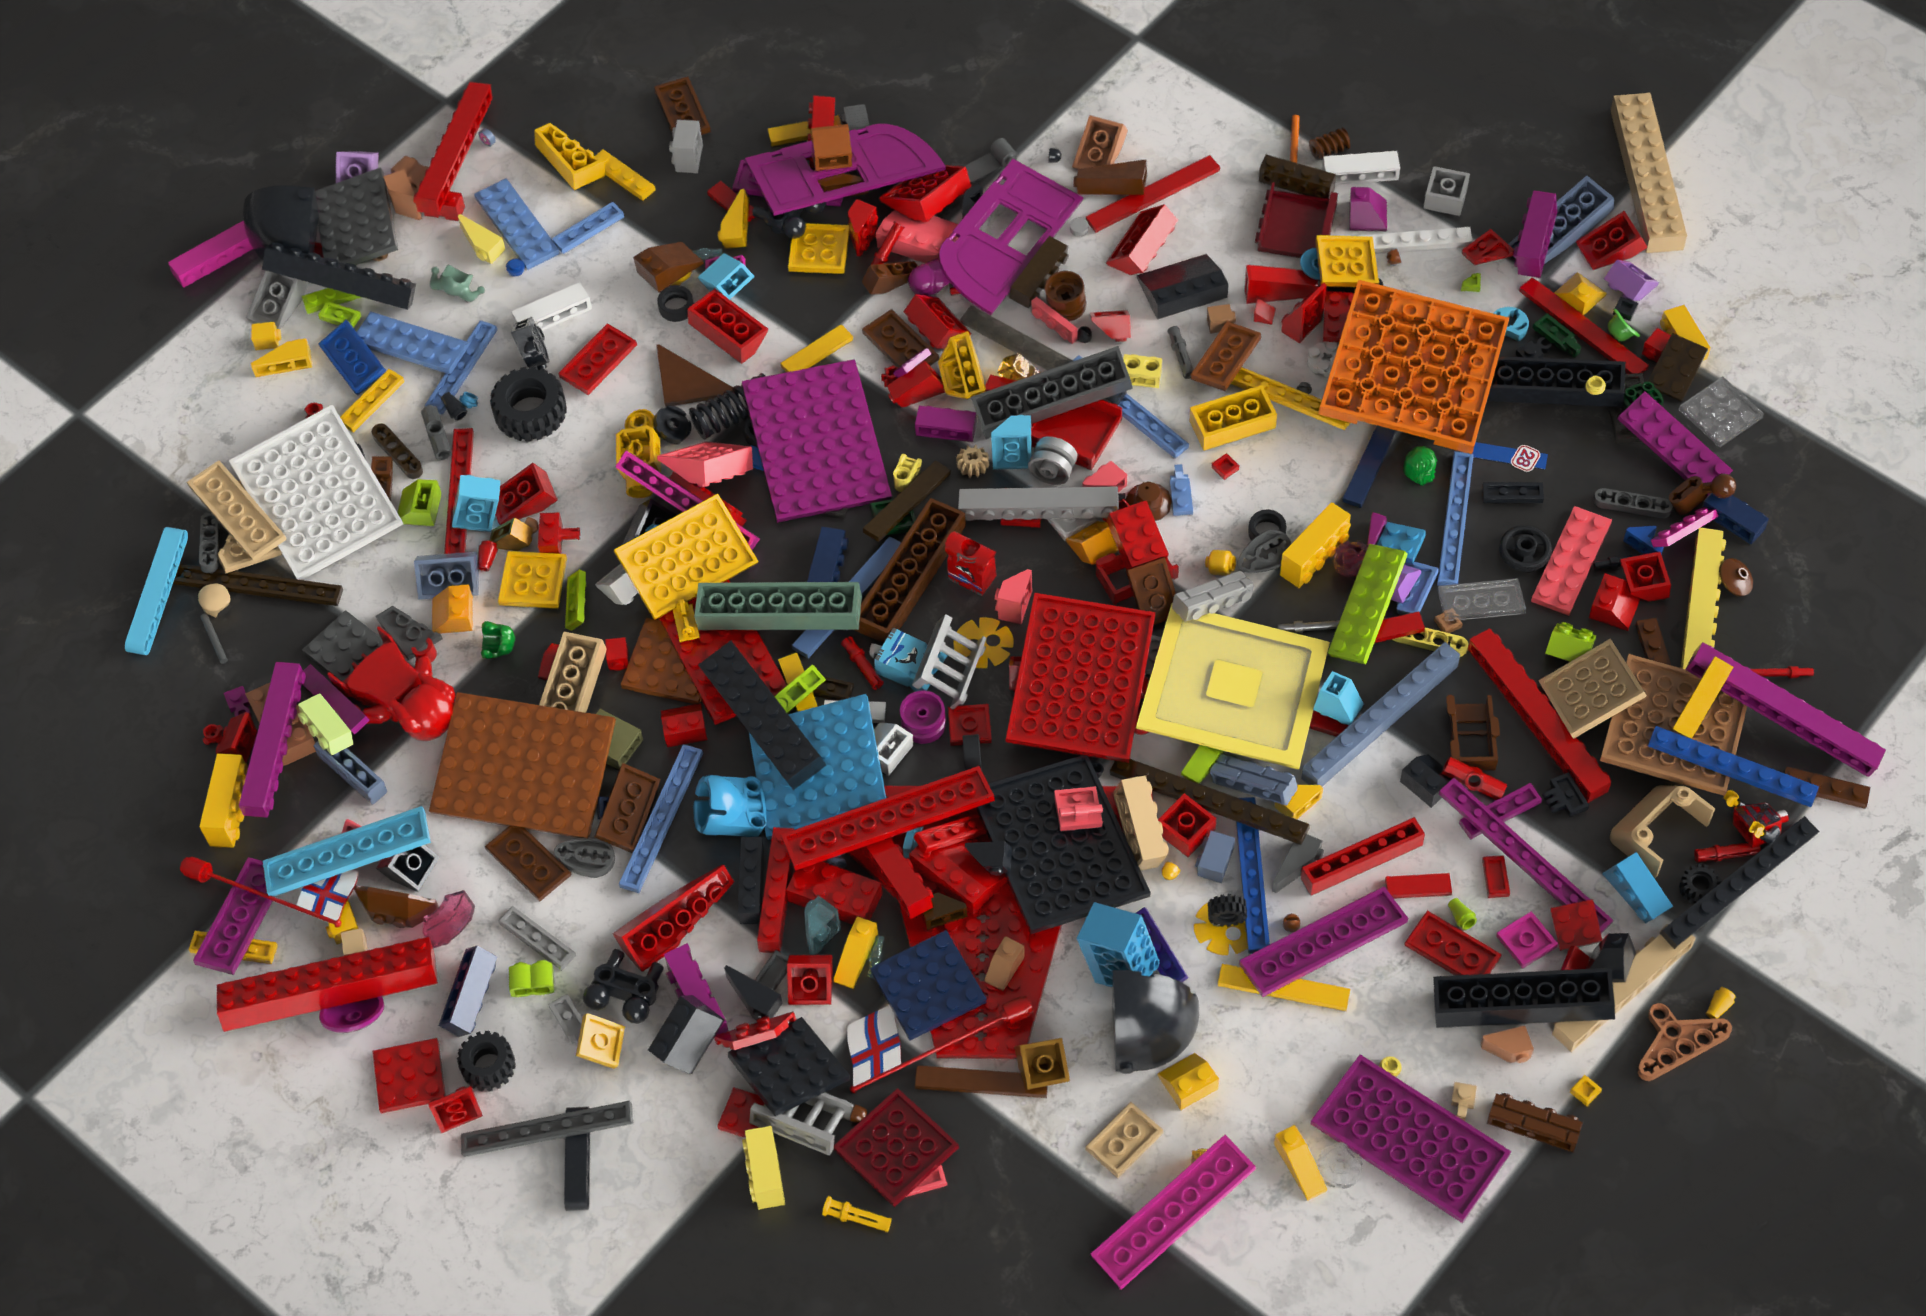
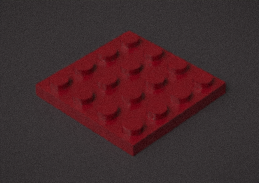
M898 1088L834 1145V1151L893 1207L897 1206L959 1149V1144Z

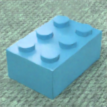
M460 475L453 507L452 527L491 532L499 502L500 480Z

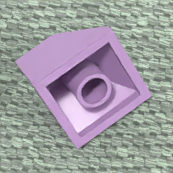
M361 151L336 152V183L378 168V153Z

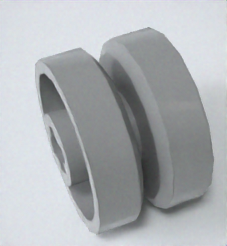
M1040 438L1028 463V469L1032 475L1045 483L1052 485L1064 484L1069 480L1072 468L1076 463L1077 452L1072 445L1060 438Z

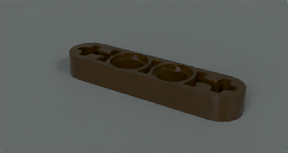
M382 423L375 425L372 428V436L375 442L388 456L392 457V460L407 477L411 479L419 478L423 473L420 461L387 425ZM379 432L384 433L385 438ZM391 442L397 443L394 448L387 447ZM401 454L408 455L404 460L398 459ZM410 463H411V466H412L414 469H416L415 471H414L413 469L410 470V467H409V464H410Z

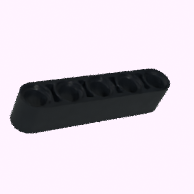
M589 1106L566 1108V1113L589 1109ZM590 1132L565 1137L564 1203L566 1211L589 1210Z

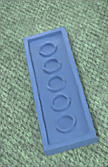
M507 178L474 194L477 202L516 256L524 262L527 270L560 254L557 246Z
M374 312L369 313L357 331L371 350L447 374L452 373L469 347L467 341Z

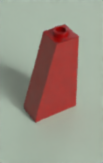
M1246 265L1244 291L1247 304L1257 303V299L1264 302L1304 299L1318 287V280L1310 278L1302 270Z

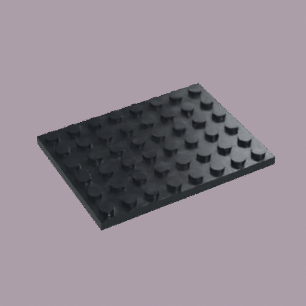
M1081 755L989 783L995 801L976 807L990 841H1005L1012 847L1010 873L1004 874L1030 934L1087 917L1094 902L1116 908L1150 897L1149 887L1088 756ZM1096 786L1099 804H1102L1103 808L1101 813L1102 827L1060 831L1054 790Z

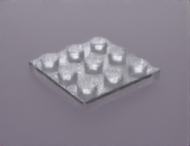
M1723 376L1679 407V411L1718 447L1725 445L1764 416V413Z

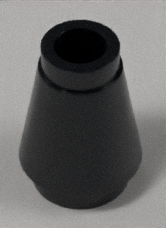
M450 392L445 393L441 397L451 419L458 421L466 416V406Z

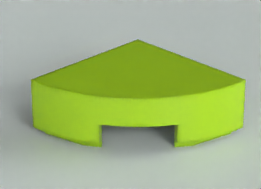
M1474 273L1464 280L1461 291L1480 292L1481 273Z

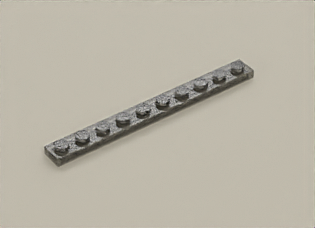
M972 305L960 319L961 323L1046 370L1073 362L1068 357ZM1127 391L1102 400L1119 405Z

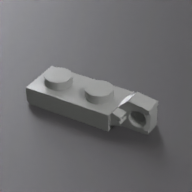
M568 994L548 1005L567 1038L573 1044L579 1040L582 1017Z

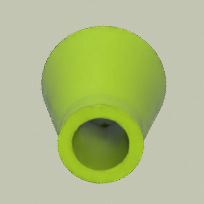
M1454 898L1448 903V907L1458 927L1467 930L1475 925L1477 922L1476 914L1458 898Z

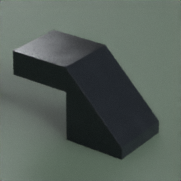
M979 184L964 193L962 219L983 195V188Z

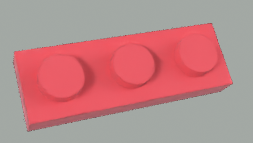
M1038 297L1031 301L1034 317L1041 319L1048 328L1055 330L1062 339L1068 340L1071 344L1078 340L1077 327Z

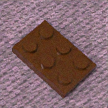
M1165 557L1127 569L1126 573L1137 609L1156 612L1154 625L1166 621L1176 592Z

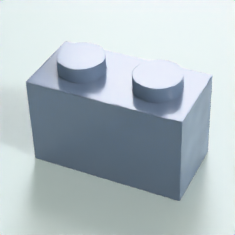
M1211 831L1209 837L1204 838L1201 848L1204 850L1202 856L1198 855L1195 867L1198 868L1197 876L1222 883L1235 847L1234 837Z

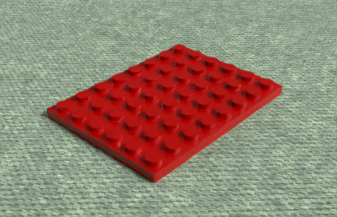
M1034 593L1006 742L1129 763L1156 612Z

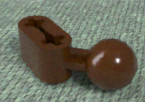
M1723 473L1715 476L1712 482L1703 483L1700 477L1693 476L1670 493L1669 501L1677 514L1685 515L1704 501L1708 493H1713L1716 497L1723 499L1732 496L1736 490V481L1729 474Z

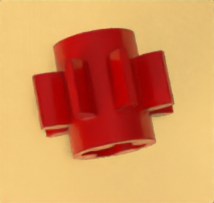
M892 365L884 368L885 374H881V379L884 381L885 387L898 379L893 374L898 367Z

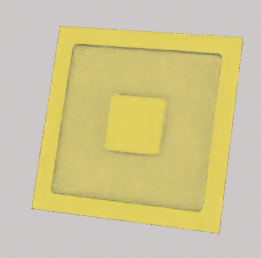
M1171 604L1136 729L1299 770L1330 642L1216 613H1208L1197 620L1192 619L1184 622L1179 614L1173 610Z

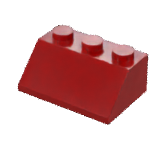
M915 294L903 311L908 316L909 322L919 328V333L927 337L930 345L936 349H945L950 337L967 331L969 335L972 334L938 297Z

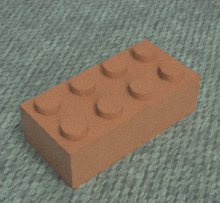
M270 683L245 693L259 724ZM297 704L296 718L292 720L291 724L292 735L287 740V754L283 756L282 760L283 766L316 752L314 748L315 741L308 730V726L302 724L299 720L298 713L300 711Z

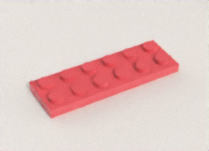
M1574 506L1532 596L1531 602L1562 614L1570 615L1609 530L1612 519Z

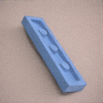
M611 202L552 238V241L564 254L624 218V213L614 202Z

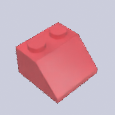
M1027 569L1004 580L1001 588H997L995 593V600H997L995 611H998V619L1022 624L1032 594V570Z

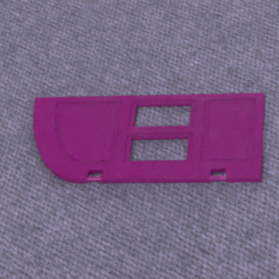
M874 124L866 126V128L849 131L852 167L812 171L805 159L812 157V141L745 158V162L773 215L946 170V166L925 141L912 132L891 124ZM857 170L864 182L823 192L817 180Z
M1012 159L941 245L939 262L943 273L960 294L987 314L992 315L1009 294L1013 283L1048 236L1054 237L1081 204L1083 197ZM1002 179L1005 180L1003 185L999 184ZM1001 204L1018 215L1001 236L995 239L979 230V228L998 205ZM1030 220L1046 229V231L1029 253L1024 255L1008 246V244L1024 224ZM955 236L959 237L956 242L952 241Z

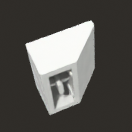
M879 723L874 729L880 766L881 771L889 776L913 747V735L897 724Z

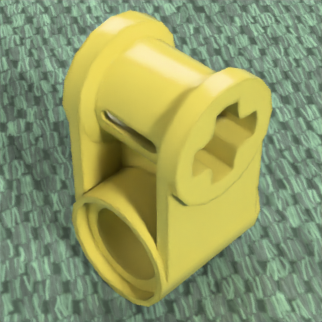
M906 454L900 456L893 472L894 488L897 491L902 492L915 480L920 472L922 459H912L907 457Z

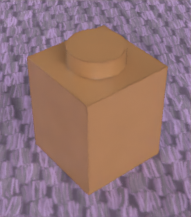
M1230 304L1207 307V323L1210 334L1219 333L1227 321L1231 323L1236 322V315L1234 311H1231Z

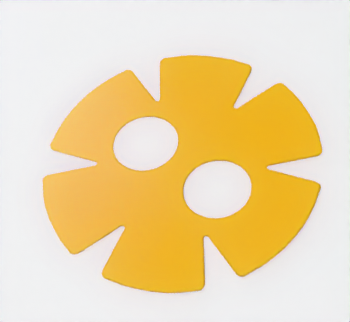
M980 617L979 628L973 620H970L957 631V633L969 640H979L983 636L987 638L992 634L1000 637V643L997 646H989L985 641L984 646L986 649L983 655L979 657L976 668H987L988 658L994 666H997L1010 655L1009 652L1001 647L1012 648L1014 644L1013 636L1007 626L996 631L1000 624L999 620ZM954 640V650L968 657L971 651Z
M1207 903L1200 908L1196 918L1206 923L1194 924V932L1199 943L1212 939L1207 950L1218 955H1228L1229 944L1235 954L1241 953L1248 948L1245 921L1238 923L1236 926L1231 924L1230 927H1236L1240 930L1241 936L1237 940H1230L1226 937V930L1230 927H1227V925H1224V927L1214 926L1210 923Z

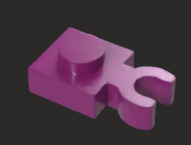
M243 686L225 692L224 696L231 713L234 712V715L238 716L247 712L252 717L248 708L250 703Z

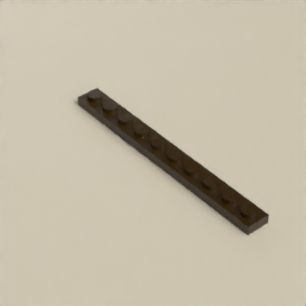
M179 564L173 582L175 585L203 588L209 584H221L228 592L332 606L339 605L343 592L342 585L237 571L225 573L222 569H217L213 573H204L200 566Z
M1132 759L1129 760V763L1115 761L1110 769L1111 776L1122 780L1146 775L1147 782L1151 783L1152 789L1155 792L1177 800L1185 793L1209 812L1302 845L1310 829V824Z

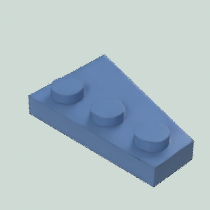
M1418 562L1413 564L1404 563L1406 566L1421 570V574L1403 604L1397 602V613L1399 615L1421 611L1438 575L1437 567Z

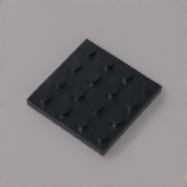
M802 1017L796 1019L795 1022L788 1023L789 1027L776 1038L728 1051L729 1060L775 1117L849 1081L850 1078L849 1073Z

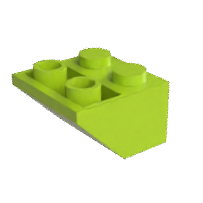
M418 479L403 489L397 512L403 524L435 525L442 495L437 480Z
M1566 622L1557 623L1552 631L1545 654L1571 662L1592 650L1596 635H1593V632L1588 629H1575L1573 625Z

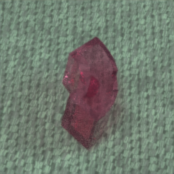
M465 890L445 895L439 908L433 913L424 916L422 933L425 937H430L433 948L449 944L472 920L475 905Z

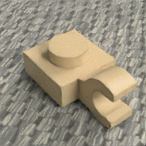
M1454 1082L1451 1105L1458 1107L1456 1116L1465 1121L1467 1108H1474L1477 1086Z

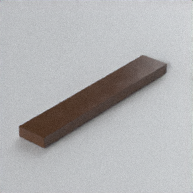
M917 1065L915 1089L1047 1098L1048 1086L1027 1090L1021 1073L919 1065Z

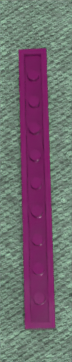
M1455 778L1439 791V795L1561 905L1590 900ZM1594 903L1602 934L1612 924L1613 919Z

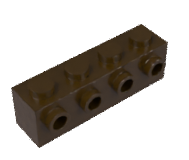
M1267 154L1259 169L1260 183L1272 185V182H1274L1275 187L1298 194L1329 199L1331 192L1335 189L1336 174Z
M1048 236L1011 286L1009 298L1029 309L1031 301L1036 297L1039 298L1040 292L1045 290L1048 278L1059 271L1061 264L1064 265L1069 257V254H1067L1068 245Z

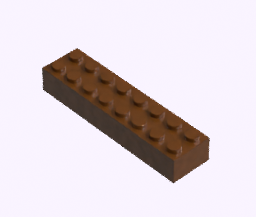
M932 498L929 499L862 602L859 630L855 631L884 643L893 628L901 629L948 555L945 552V543L948 536L954 531L961 534L966 527L965 512Z

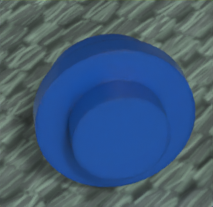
M512 259L507 262L506 270L510 275L520 276L524 272L525 265L522 260Z

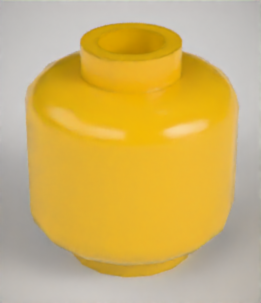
M1212 550L1210 555L1206 556L1205 567L1209 569L1211 575L1227 576L1235 570L1236 557L1229 550Z

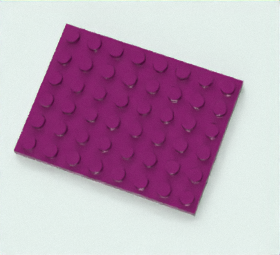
M855 359L742 381V388L777 523L892 500V494Z

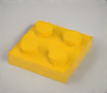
M586 1013L582 1018L576 1056L615 1069L619 1064L625 1026Z

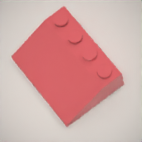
M894 210L882 221L876 232L877 247H881L895 221L905 228L891 252L927 263L939 258L941 245L958 224L936 216L931 217L932 219L928 222L912 220ZM955 236L952 241L956 242L959 237Z
M705 441L657 456V460L689 483H697L699 487L709 486V483L722 482V479H732L734 475H745L746 471L753 470L752 446Z

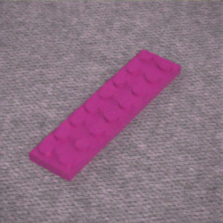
M1226 1134L1223 1135L1090 1254L1091 1257L1116 1285L1123 1289L1256 1170V1166Z

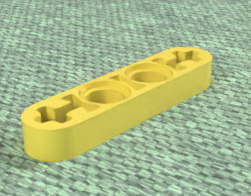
M1425 628V632L1420 633L1424 636L1423 640H1416L1413 635L1392 639L1395 642L1435 651L1441 645L1435 644L1433 640L1441 638L1447 644L1450 641V646L1460 654V657L1464 656L1468 650V641L1464 637ZM1457 644L1461 645L1460 649L1456 648Z

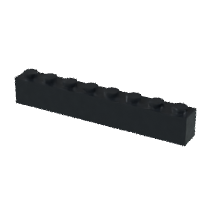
M271 243L265 248L262 270L406 310L413 303L416 284L412 283L409 279H397L388 273L379 274L370 268L361 269L352 263L343 264L334 258L325 259L316 253H302L301 249H288L280 243Z

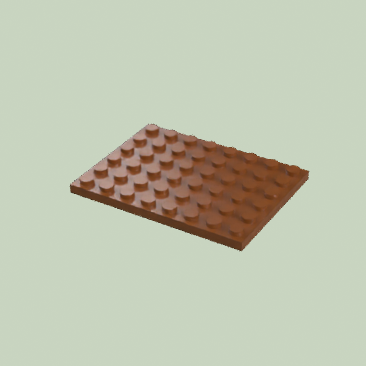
M457 692L429 812L578 838H588L591 833L616 719L610 716Z

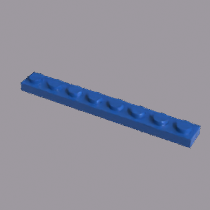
M1655 726L1648 747L1808 807H1812L1819 788L1817 785Z
M1255 797L1239 798L1256 804ZM1236 821L1242 892L1247 907V920L1245 921L1248 954H1251L1270 945L1259 830Z

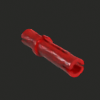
M894 221L878 253L875 252V258L871 265L888 262V256L905 228L904 226Z
M853 637L845 638L841 645L850 655L849 659L851 662H855L873 690L882 687L884 681L865 657L864 650L858 647Z
M1749 843L1728 846L1713 845L1710 848L1695 849L1694 858L1697 863L1710 860L1718 862L1726 858L1756 855L1761 851L1760 845L1752 848Z

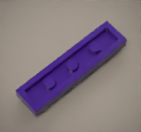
M1144 907L1136 912V914L1142 915L1159 958L1157 970L1160 975L1176 979L1180 982L1189 978L1148 909Z

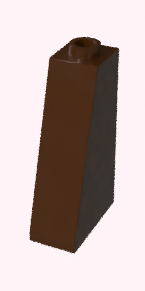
M1147 160L1078 169L1077 176H1074V187H1077V194L1144 195L1148 176Z

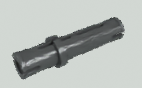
M1172 326L1167 330L1172 342V350L1176 353L1183 377L1190 379L1193 367L1186 350V342L1182 339L1178 326Z

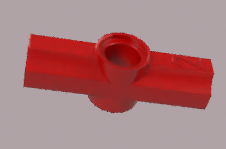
M1452 757L1447 759L1442 770L1443 775L1451 779L1455 778L1458 782L1466 785L1469 790L1479 791L1495 800L1502 798L1507 787L1506 783L1483 773L1480 768L1471 767ZM1476 775L1480 779L1477 782H1471L1469 778Z

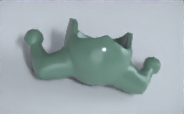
M449 264L440 278L437 277L439 268L435 266L431 269L430 287L433 290H444L447 294L459 296L468 302L474 301L480 294L485 292L483 286H479L474 292L470 291L469 286L473 275L466 274Z

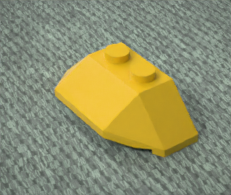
M969 332L950 337L948 345L938 361L946 395L968 399L984 393L986 388Z

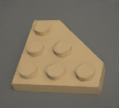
M229 534L226 544L218 553V559L225 573H229L281 556L282 552L276 546L254 562Z

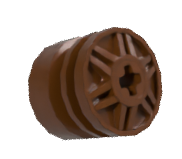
M1065 270L1056 272L1048 278L1045 284L1047 305L1068 321L1081 317L1087 305L1083 279L1077 273Z

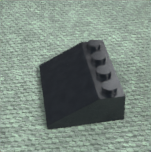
M1207 254L1137 275V280L1157 320L1228 298L1229 283L1222 270Z

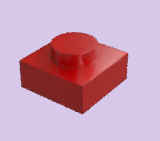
M1226 453L1214 461L1211 468L1225 480L1237 472L1240 465Z

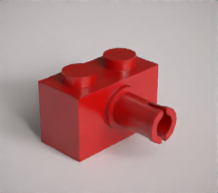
M560 512L540 513L538 549L540 553L561 554L563 540H580V527L563 528Z

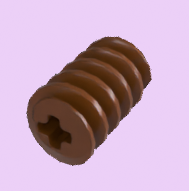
M1343 127L1342 129H1336L1335 132L1331 131L1329 134H1324L1322 137L1319 136L1316 139L1309 140L1311 154L1314 158L1318 156L1321 160H1323L1324 153L1326 156H1331L1330 151H1332L1336 155L1337 148L1340 152H1343L1344 146L1347 150L1351 147L1349 135Z

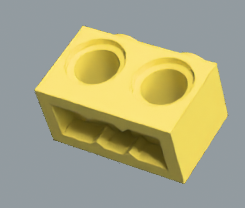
M1124 354L1123 360L1132 385L1159 388L1162 358Z

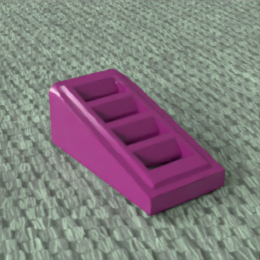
M1372 512L1367 548L1369 544L1377 545L1386 526V516Z

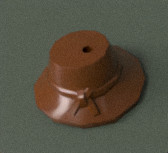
M1149 481L1134 486L1127 493L1125 501L1130 506L1147 500L1155 521L1161 520L1170 512L1172 500L1169 491L1159 484Z

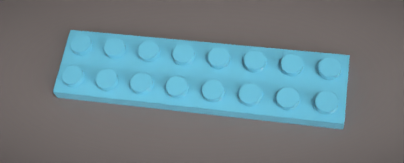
M420 806L263 860L267 894L274 897L431 843L424 808Z

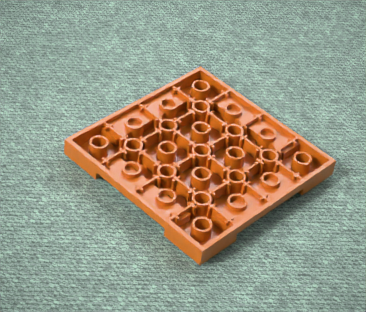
M1358 279L1322 398L1319 415L1357 424L1358 421L1434 440V445L1472 454L1509 318Z

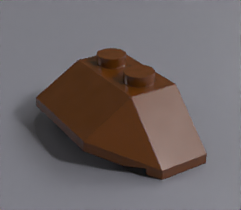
M356 885L354 887V891L370 919L380 925L387 923L393 924L398 928H413L436 915L440 910L436 899H427L422 896Z

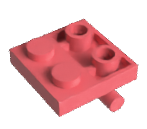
M1096 786L1054 790L1060 831L1102 827L1101 813L1103 808L1102 804H1099Z

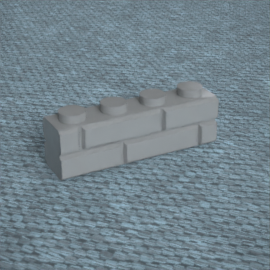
M1238 571L1175 594L1172 608L1184 622L1192 619L1197 620L1205 614H1213L1224 607L1229 608L1235 603L1248 601L1251 598L1254 585L1249 578H1246L1242 571Z

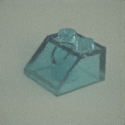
M819 895L815 900L809 901L804 910L809 955H817L841 929L838 909Z

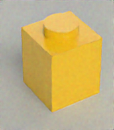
M275 322L252 324L251 339L255 350L278 347V340H281V331L276 328Z

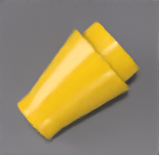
M1724 987L1716 990L1706 1015L1711 1019L1719 1018L1735 1003L1734 999L1736 996L1734 993Z

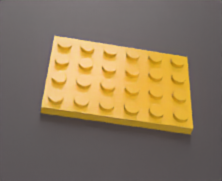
M718 494L614 549L615 555L654 620L675 609L679 600L684 599L688 602L696 598L698 583H723L759 562Z

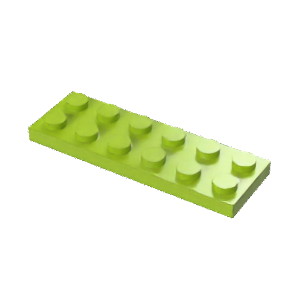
M1369 544L1327 654L1329 656L1366 665L1408 555L1406 551Z

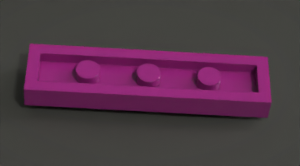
M1529 783L1486 807L1503 822H1506L1540 804L1542 798L1532 784ZM1465 818L1460 819L1459 824L1470 840L1482 834Z

